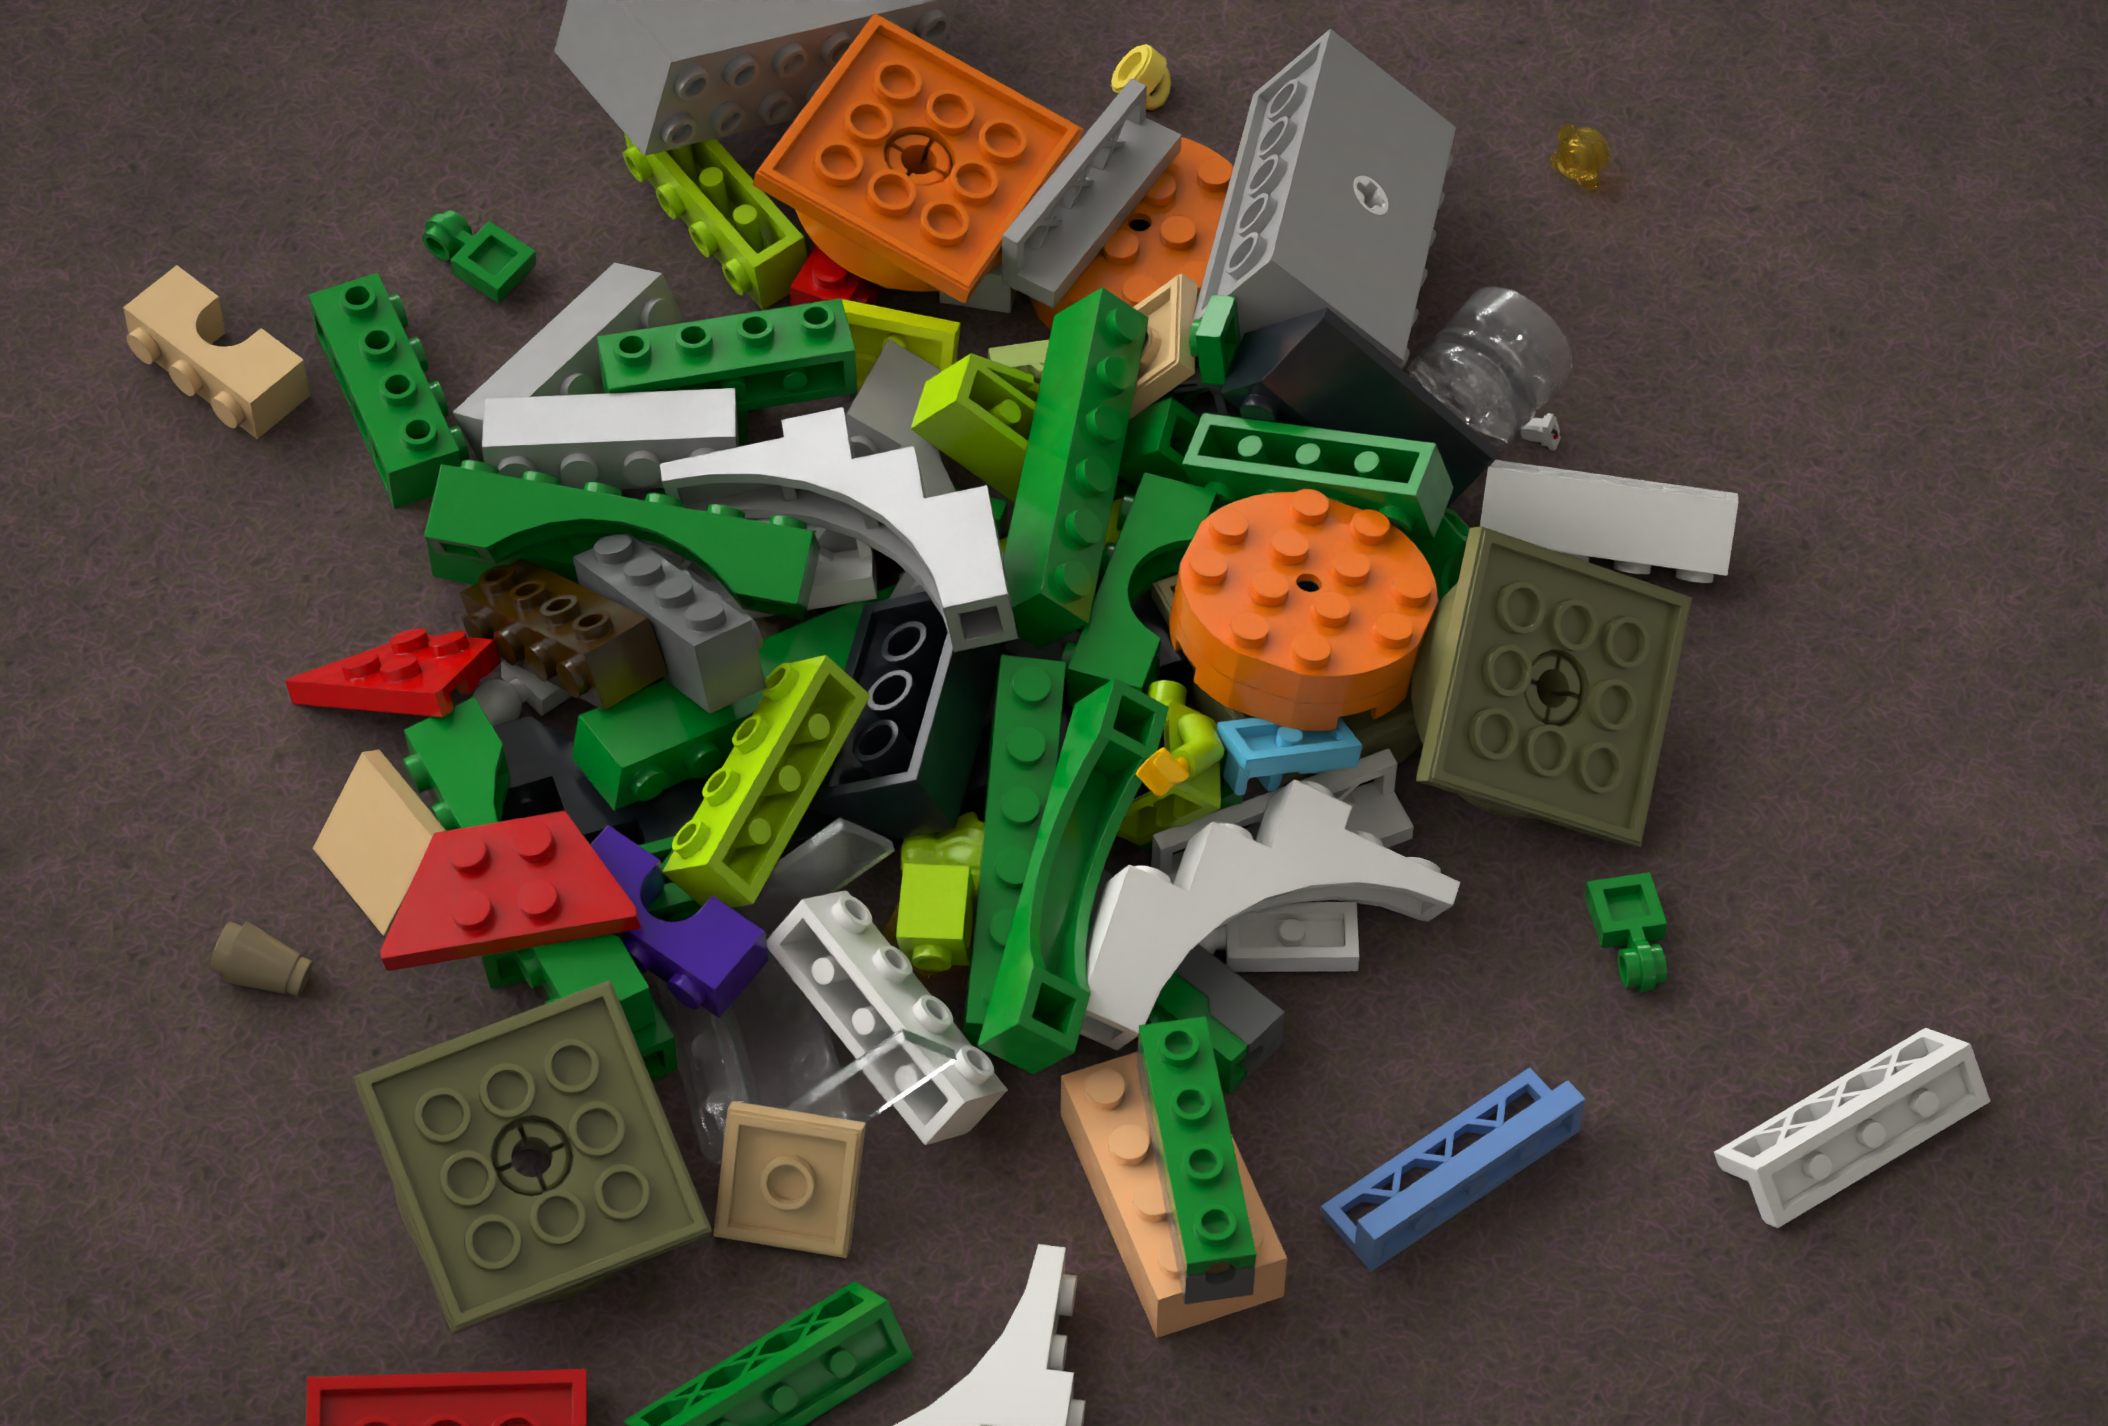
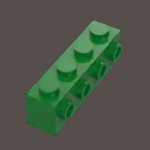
M378 273L309 294L315 333L393 508L396 509L434 496L441 464L461 467L462 461L469 460L470 457L460 427L458 425L448 427L444 417L449 415V410L439 382L436 380L428 383L424 372L429 369L419 338L417 336L407 338L404 328L408 327V319L400 296L397 292L390 295L387 294Z
M842 298L597 336L601 378L605 394L735 388L737 412L857 393L855 348Z
M1202 413L1182 462L1192 485L1217 491L1216 511L1223 506L1251 496L1313 489L1335 501L1362 510L1371 509L1381 512L1388 518L1390 523L1407 537L1433 540L1454 488L1436 443Z

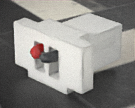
M1547 413V416H1544L1543 419L1524 417L1519 427L1523 439L1541 442L1542 446H1548L1549 450H1556L1561 437L1557 419L1553 414Z

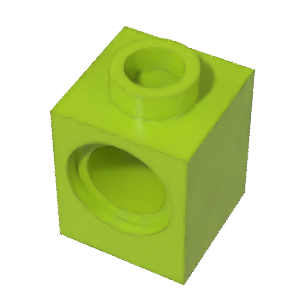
M903 863L896 939L900 951L906 955L915 967L926 971L938 972L948 970L952 965H970L976 890L970 866Z

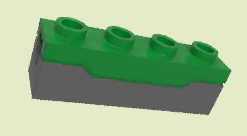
M1104 869L1095 893L1087 937L1105 884L1113 878ZM1197 944L1189 951L1161 989L1146 1021V1024L1206 1016L1221 1089L1230 1094L1244 1081L1245 1077H1249L1282 1046L1285 1011L1200 944Z
M1203 1016L1139 1025L1137 1070L1184 1304L1253 1295L1256 1250L1207 1018ZM1229 1263L1230 1268L1224 1272H1206L1213 1264Z

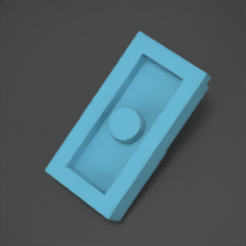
M1341 717L1338 718L1336 730L1303 731L1285 726L1282 727L1260 718L1218 722L1216 729L1222 744L1228 751L1223 777L1236 795L1245 794L1247 782L1253 777H1257L1267 791H1274L1280 786L1284 773L1320 774L1328 770L1357 767L1363 746Z

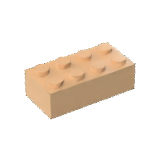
M1134 1052L1062 1075L1061 1117L1154 1334L1158 1338L1283 1297L1287 1256L1231 1134L1256 1250L1253 1295L1184 1304L1137 1070L1138 1052ZM1229 1263L1213 1264L1206 1272H1224L1230 1268Z

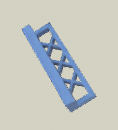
M1529 1067L1323 1204L1320 1215L1370 1271H1373L1578 1133L1581 1127L1585 1098L1568 1080L1554 1090H1551ZM1527 1092L1536 1101L1504 1122L1505 1106ZM1497 1112L1496 1121L1485 1120ZM1466 1132L1485 1134V1136L1452 1157L1453 1141ZM1445 1147L1444 1156L1434 1154ZM1413 1167L1434 1169L1399 1192L1401 1175ZM1393 1181L1392 1191L1382 1190L1383 1187ZM1361 1202L1382 1204L1359 1219L1357 1227L1345 1214Z

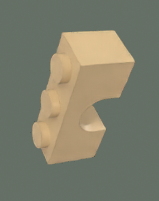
M177 265L123 307L129 332L127 342L133 353L144 363L151 364L156 362L168 371L175 385L186 395L193 396L197 393L209 402L219 419L230 428H236L239 425L258 439L310 397L304 360L262 328L240 344L227 347L211 345L226 333L219 296Z

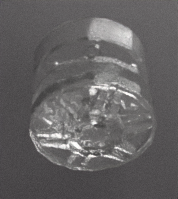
M1493 286L1478 289L1446 324V329H1442L1410 363L1409 376L1497 450L1501 451L1535 416L1536 410H1539L1571 376L1573 356L1568 340L1556 322L1544 310L1515 291Z

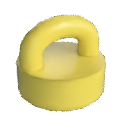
M1147 44L1135 47L1123 57L1116 67L1111 81L1112 90L1118 95L1132 78L1147 85L1146 110L1158 109L1167 100L1171 87V78L1166 67V58Z

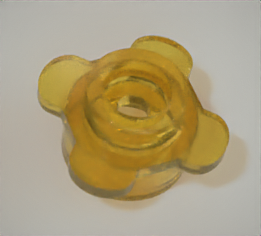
M1571 123L1563 125L1557 132L1560 140L1558 149L1550 156L1551 167L1561 175L1577 180L1579 185L1587 191L1594 190L1601 183L1598 173L1610 161L1609 145L1605 138L1592 128L1583 127L1578 129L1576 125Z

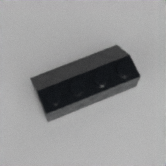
M1323 308L1245 333L1220 392V395L1238 408L1242 417L1246 419L1436 443L1454 487L1447 508L1495 461L1499 451L1329 308Z
M926 591L864 604L844 672L871 696L809 804L810 808L898 839L955 829L996 682L1000 658L1004 653L1007 641L954 652L944 619Z

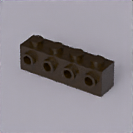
M520 558L509 565H500L485 571L480 575L478 583L459 593L467 612V616L463 618V624L469 637L494 639L499 657L503 658L508 664L512 666L517 665L536 675L541 681H548L566 690L574 698L580 697L603 710L610 708L668 674L648 617L524 558Z

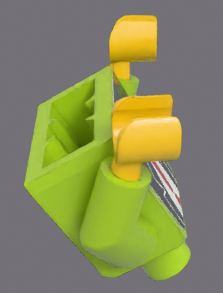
M1156 681L1148 687V696L1167 705L1169 710L1158 750L1136 771V775L1142 781V784L1117 832V836L1139 846L1152 841L1154 834L1175 826L1183 827L1219 810L1221 805L1220 760L1224 756V746L1216 731L1217 724L1214 719L1185 706L1187 690L1182 684L1174 681Z

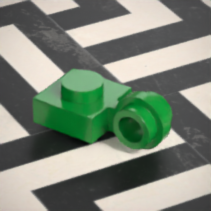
M447 210L444 214H434L425 224L426 232L422 235V241L426 248L440 260L448 261L451 258L452 274L498 304L537 265L535 250L490 221L474 236L468 222L452 210Z
M1650 872L1587 881L1584 898L1601 949L1627 945V948L1619 949L1618 970L1623 986L1625 988L1635 987L1639 993L1654 991L1656 984L1666 982L1667 966L1661 945H1650L1649 941L1665 939L1667 921Z

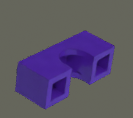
M607 825L590 846L635 905L641 920V929L613 933L611 935L620 938L641 974H645L649 970L667 983L668 990L683 1005L693 1010H697L701 1006L720 1018L769 961L765 931L714 896H711L695 915L683 921L666 922L650 915L647 912L648 909L665 890L660 860Z

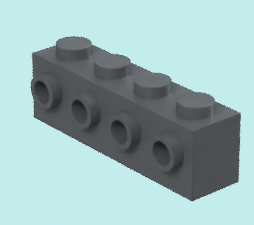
M625 533L623 535L604 537L595 543L594 548L573 556L579 585L649 618L668 670V674L662 678L708 713L715 712L766 688L758 651L763 648V640L755 621L748 614L743 615L727 604L717 592H710L693 579L688 571L680 570L664 559L657 549H650L631 534Z

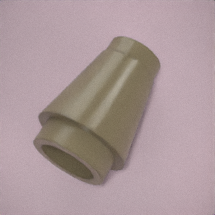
M229 921L214 948L210 961V970L221 974L222 982L281 994L288 993L299 998L311 976L314 961L302 957V954L249 921H246L243 926Z

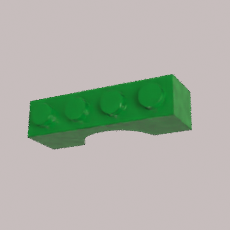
M1144 472L1136 495H1125L1117 520V530L1121 531L1116 544L1107 542L1103 549L1098 579H1101L1102 582L1098 592L1094 594L1089 624L1081 627L1083 630L1078 642L1070 640L1067 642L1062 654L1061 661L1066 662L1064 679H1067V706L1074 708L1075 703L1114 678L1148 695L1149 685L1156 682L1159 678L1161 638L1147 629L1138 620L1132 607L1146 591L1152 588V583L1178 574L1180 562L1200 523L1216 511L1217 491Z

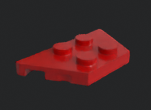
M416 628L393 636L388 644L293 676L285 680L293 704L443 717L454 709L450 693L456 687L458 688L459 695L471 693L480 684V679L489 675L501 664V660L494 639L466 637L464 631L429 635L426 629Z
M566 811L434 833L380 950L381 960L387 971L637 930L641 929V920L635 905Z

